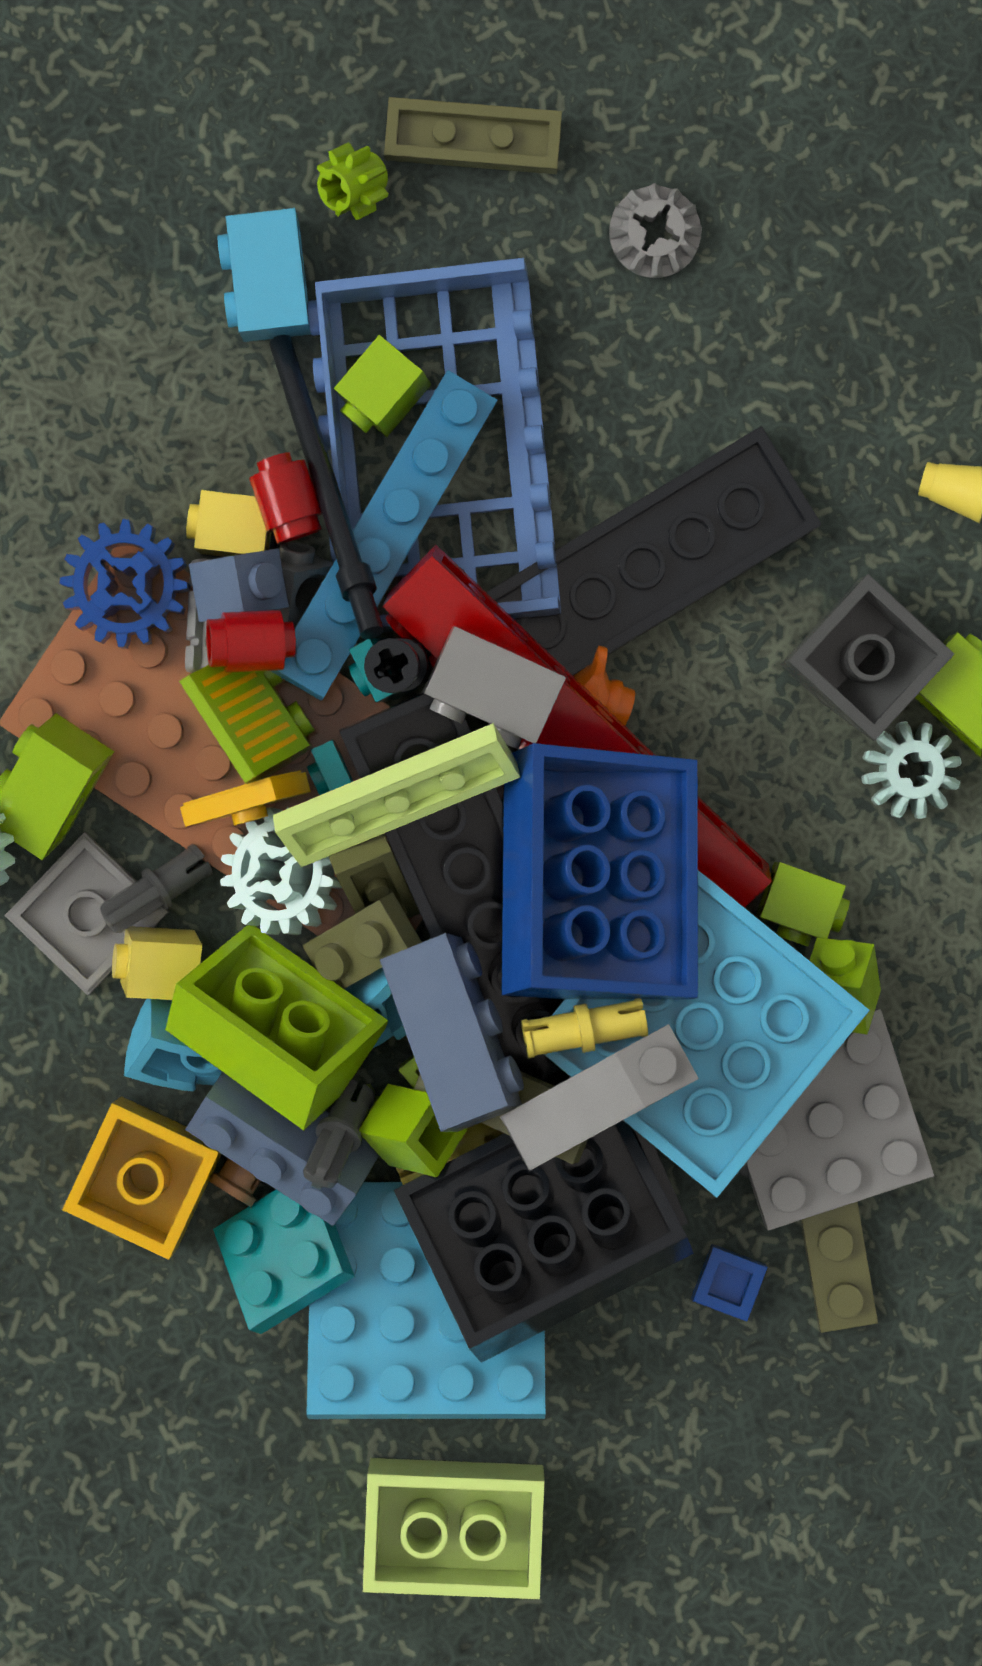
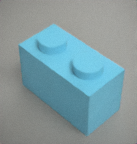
M290 208L225 216L227 234L218 235L217 240L222 270L232 269L234 292L224 293L228 327H238L243 342L273 339L278 335H289L290 337L310 335L307 311L308 293L300 223L296 209Z

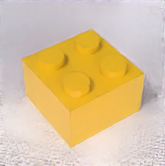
M121 1096L112 1102L62 1210L169 1260L178 1249L208 1185V1180L222 1154L209 1148L203 1141L185 1130L186 1126Z

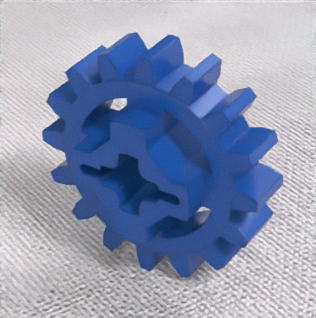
M129 519L122 520L120 531L115 534L104 522L98 524L100 539L94 542L84 535L78 538L85 550L81 557L72 554H66L64 560L75 568L74 575L61 577L60 584L74 589L75 595L65 600L63 605L67 610L81 609L83 613L79 616L75 625L82 631L92 627L94 624L97 625L94 640L102 644L114 633L116 634L118 647L122 649L129 648L131 635L137 634L143 644L146 646L152 644L150 629L157 626L166 633L171 632L172 627L165 617L169 612L184 614L186 610L175 600L176 593L190 591V584L188 582L176 579V573L187 567L186 561L183 558L169 559L168 555L172 552L175 544L168 537L157 544L153 543L156 529L149 524H146L140 534L136 535L133 523ZM120 546H135L144 549L142 552L138 551L132 558H116L109 552V550ZM110 565L118 572H123L129 577L135 573L138 574L134 577L132 583L137 589L136 593L143 600L142 603L122 592L114 596L119 586L114 580L115 575L109 570ZM93 566L98 571L97 591L89 598L87 584L89 573ZM161 568L164 586L158 603L152 597L153 578L160 573L159 569ZM119 610H134L142 617V619L130 623H116L107 620L109 616L113 617Z

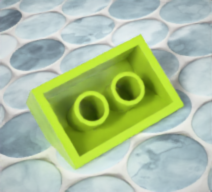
M247 925L176 983L165 1030L304 1131L341 1096L386 1029L389 1020L334 981L325 979L317 969L269 935L261 933L259 928Z

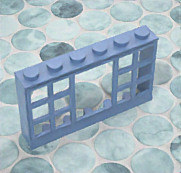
M517 258L315 282L316 300L307 302V311L311 335H320L322 357L313 358V375L317 393L325 392L327 415L319 416L318 424L326 449L331 450L333 471L352 531L363 514L361 513L353 423L340 412L345 402L334 390V387L348 372L346 358L360 357L372 342L345 345L341 303L383 299L386 341L400 352L442 347L445 373L449 370L457 375L454 346L497 341L501 382L474 386L490 396L502 395L512 497L436 505L429 519L459 515L463 557L451 559L477 584L476 568L519 564L520 572L537 562L539 569L548 568L521 585L522 600L498 603L513 619L561 614L529 276L525 259ZM491 287L495 328L453 332L449 292ZM437 293L441 334L399 339L395 298ZM427 390L415 405L427 404L435 390ZM513 509L517 551L475 556L471 514ZM418 537L408 553V563L401 565L395 577L406 576L420 561ZM330 540L332 562L334 563L336 560V556ZM379 615L384 628L383 633L393 632L394 630L385 619L387 615Z

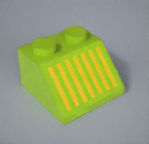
M207 665L179 681L235 769L247 784L271 776L314 748L307 738V735L315 731L313 725L297 701L286 706L275 689V686L283 682V679L271 671L225 673L223 667H209Z

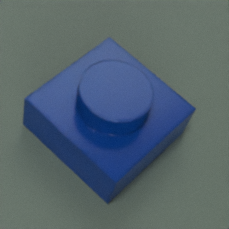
M711 1244L691 1296L692 1301L747 1322L768 1267L762 1262Z

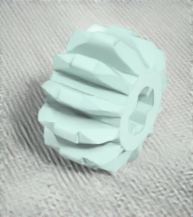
M899 722L896 724L895 730L898 743L890 734L883 731L876 741L886 753L882 754L870 750L864 752L863 760L879 765V772L862 775V783L875 784L881 782L884 786L871 798L875 805H881L890 797L895 796L891 805V816L896 818L902 817L910 800L911 811L915 819L926 818V799L937 809H944L948 805L946 797L939 791V787L948 790H957L959 788L960 781L954 777L946 776L945 768L960 766L962 763L959 756H950L943 759L940 753L948 748L952 742L948 735H943L932 744H929L932 735L931 724L926 722L920 724L913 739L912 730L908 722ZM907 754H910L914 763L922 762L925 769L924 775L916 776L920 783L914 787L910 778H901L899 775V766L907 764V761L904 759Z

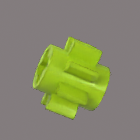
M349 142L328 151L330 160L317 165V170L320 172L317 188L324 204L335 211L337 216L351 210L356 220L376 211V203L387 198L389 194L385 189L388 182V173L381 158L371 152L369 146L354 151Z

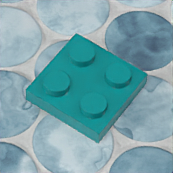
M278 1190L272 1191L255 1202L252 1207H247L213 1229L250 1331L263 1334L355 1277L336 1226H332L320 1217L306 1211L300 1204Z

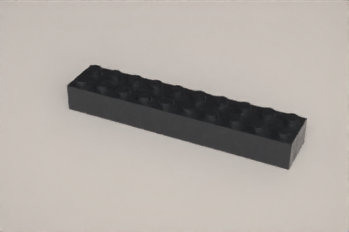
M421 693L340 729L339 732L359 777L363 778L471 733L466 720L464 719L463 724L430 710L429 708L434 698ZM496 788L386 832L385 835L431 938L447 933L462 937L463 943L470 942L474 947L482 967V976L476 979L484 1000H492L502 1021L503 1032L497 1034L504 1056H512L520 1071L553 1086L571 1078L543 1054L528 1059L526 1053L527 1046L524 1044L521 1020L552 1016L565 999L502 995L504 806ZM631 1128L681 1226L688 1224L655 1147Z

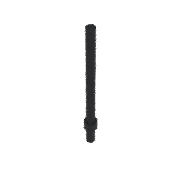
M278 335L271 339L269 345L338 562L339 570L336 573L338 586L342 598L351 604L361 638L373 639L380 636L384 631L373 597L377 586L370 565L362 562L292 339L289 335Z

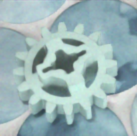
M269 807L266 808L268 817H265L264 820L261 818L245 823L249 832L247 835L237 833L230 835L229 838L237 847L235 855H222L221 861L226 865L232 866V874L220 879L221 886L234 887L236 893L229 899L227 905L233 909H246L241 920L243 924L250 926L260 925L261 933L279 935L282 930L283 934L299 935L301 934L302 924L318 927L322 924L317 911L319 908L335 910L337 904L329 896L331 888L339 889L342 886L337 877L334 876V869L329 856L304 867L298 864L275 833L273 815L283 810ZM268 899L276 900L277 903L285 904L287 909L275 910L268 906L265 901Z

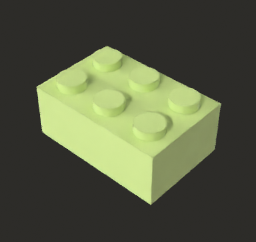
M370 1458L367 1473L363 1592L540 1599L545 1482L543 1465Z

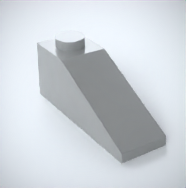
M668 1024L502 1115L500 1118L530 1171L699 1078Z

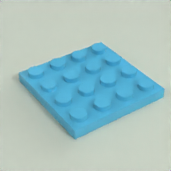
M698 870V998L642 999V1010H645L648 1035L668 1024L670 1025L699 1079L623 1121L717 1198L870 1010ZM565 999L552 1016L574 1012V1005L586 1003L588 1009L633 1001L634 999ZM638 1036L596 1044L595 1051L582 1053L580 1047L543 1055L567 1075L573 1077L644 1037Z
M363 1182L354 1199L335 1223L355 1277L309 1305L307 1418L545 1419V1330L481 1363L468 1348L394 1192L395 1189L403 1185L402 1182Z

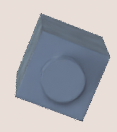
M279 548L189 564L199 622L207 621V619H219L222 612L266 611L289 607Z

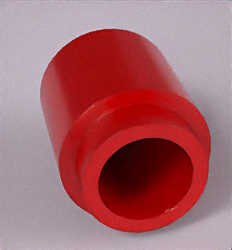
M285 452L257 462L259 473L249 477V481L266 531L274 533L277 544L294 541L322 530L318 516L322 515V511L305 460L293 461L290 452Z
M280 610L222 612L219 619H207L206 648L209 667H223L225 673L283 670L285 658L295 657L296 638L293 622H284Z

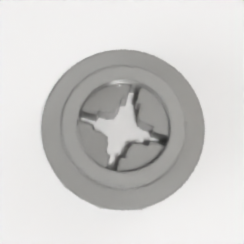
M656 183L648 187L631 190L615 207L609 227L610 243L618 260L628 270L648 278L667 277L685 268L698 250L702 233L696 205L684 197L678 188L670 189L659 186ZM665 209L668 211L665 230L672 234L671 238L678 242L659 237L654 245H650L646 252L643 248L646 243L645 236L647 230L640 226V222L634 218L641 222L643 220L653 222L657 216H661Z

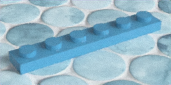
M449 370L446 371L353 529L362 562L370 565L377 586V590L373 594L376 606H378L497 402V399ZM337 559L295 628V657L285 658L283 670L271 671L320 701L325 697L349 656V649L354 647L360 637L351 604L342 598L336 579V573L339 570Z

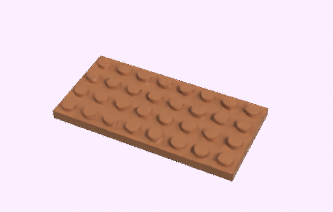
M120 546L113 548L111 554L116 558H132L138 551L142 552L144 549L135 546ZM110 565L109 570L115 575L114 580L119 586L114 596L122 592L142 603L143 600L136 593L137 589L132 583L134 577L138 574L135 573L129 577L123 572H118ZM161 568L159 569L160 573L153 578L152 597L158 603L164 586ZM182 570L176 573V579L189 583L190 574ZM98 572L88 586L89 598L97 591ZM189 591L176 593L175 600L186 609L184 614L169 612L165 617L170 623L172 631L166 633L155 626L150 629L152 644L147 646L141 642L137 634L131 635L128 649L118 647L116 634L114 633L102 644L94 640L97 625L94 624L84 631L80 630L75 623L83 612L81 609L72 610L1 717L0 726L20 738L29 725L33 724L39 728L55 713L59 714L115 751L96 783L95 789L184 848L188 849L187 847L191 844L196 845L205 856L202 860L209 862L211 866L226 876L231 875L232 866L223 863L221 857L226 854L235 855L237 847L229 837L232 833L247 835L249 832L246 824L234 826L232 817L228 816L185 827L180 807L184 806L183 803L247 784L243 781L179 682L191 674L185 669L186 646H190V641L186 640ZM119 610L113 617L109 616L107 620L116 623H130L142 619L134 610ZM340 673L337 674L322 701L283 679V682L275 686V689L286 706L297 701L310 720L315 731L307 735V738L312 746L315 748L328 741H335L353 781L360 779L339 730L390 706L384 702L376 703L372 694L365 697L354 682ZM311 750L271 775L276 776L301 770V773L306 772L311 792L265 805L266 808L271 807L284 811L287 807L291 808L320 796L307 769L308 765L316 762ZM504 784L496 787L501 800L504 797ZM331 888L329 896L337 904L335 910L321 908L317 910L322 924L318 927L305 926L304 924L302 926L319 936L353 916L355 912L343 888ZM268 899L266 901L278 910L287 909L285 904L277 903L276 900ZM420 913L408 919L414 930H416L423 918Z

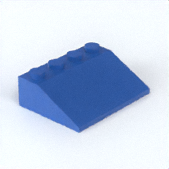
M535 743L512 753L517 761L520 778L504 784L502 995L554 999L698 998L697 760Z

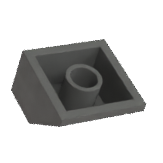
M867 574L856 581L780 665L822 704L872 741H875L952 658L954 653Z

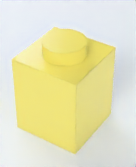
M201 490L199 505L190 504L187 516L186 537L188 539H195L194 549L199 554L228 557L270 550L272 532L266 531L255 496Z
M131 926L125 930L124 944L115 943L112 977L120 979L126 998L172 1000L176 983L201 963L202 943L195 930Z

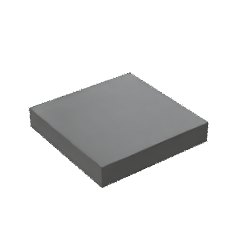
M84 832L4 916L85 994L90 995L112 972L115 943L124 944L125 931L115 933L107 925L101 914L100 907L102 903L137 880L87 832ZM160 907L133 926L154 928L169 911Z

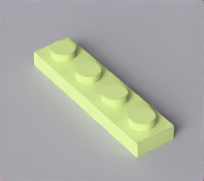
M494 723L274 814L275 833L298 864L304 867L518 779L520 774L517 761Z

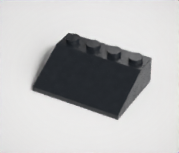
M623 1120L589 1138L580 1161L575 1164H570L554 1157L529 1171L511 1136L504 1133L447 1162L438 1177L424 1174L394 1190L468 1348L481 1363L694 1254L688 1237L630 1126Z

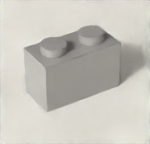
M452 626L423 693L434 698L429 708L430 710L463 724L467 713L488 722L489 725L494 723L505 743L518 749L522 738L536 744L566 677L458 627Z

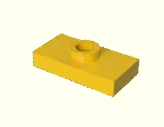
M301 770L267 777L183 803L184 806L180 807L185 827L228 816L232 817L235 826L268 817L265 805L311 792L306 772L301 773Z

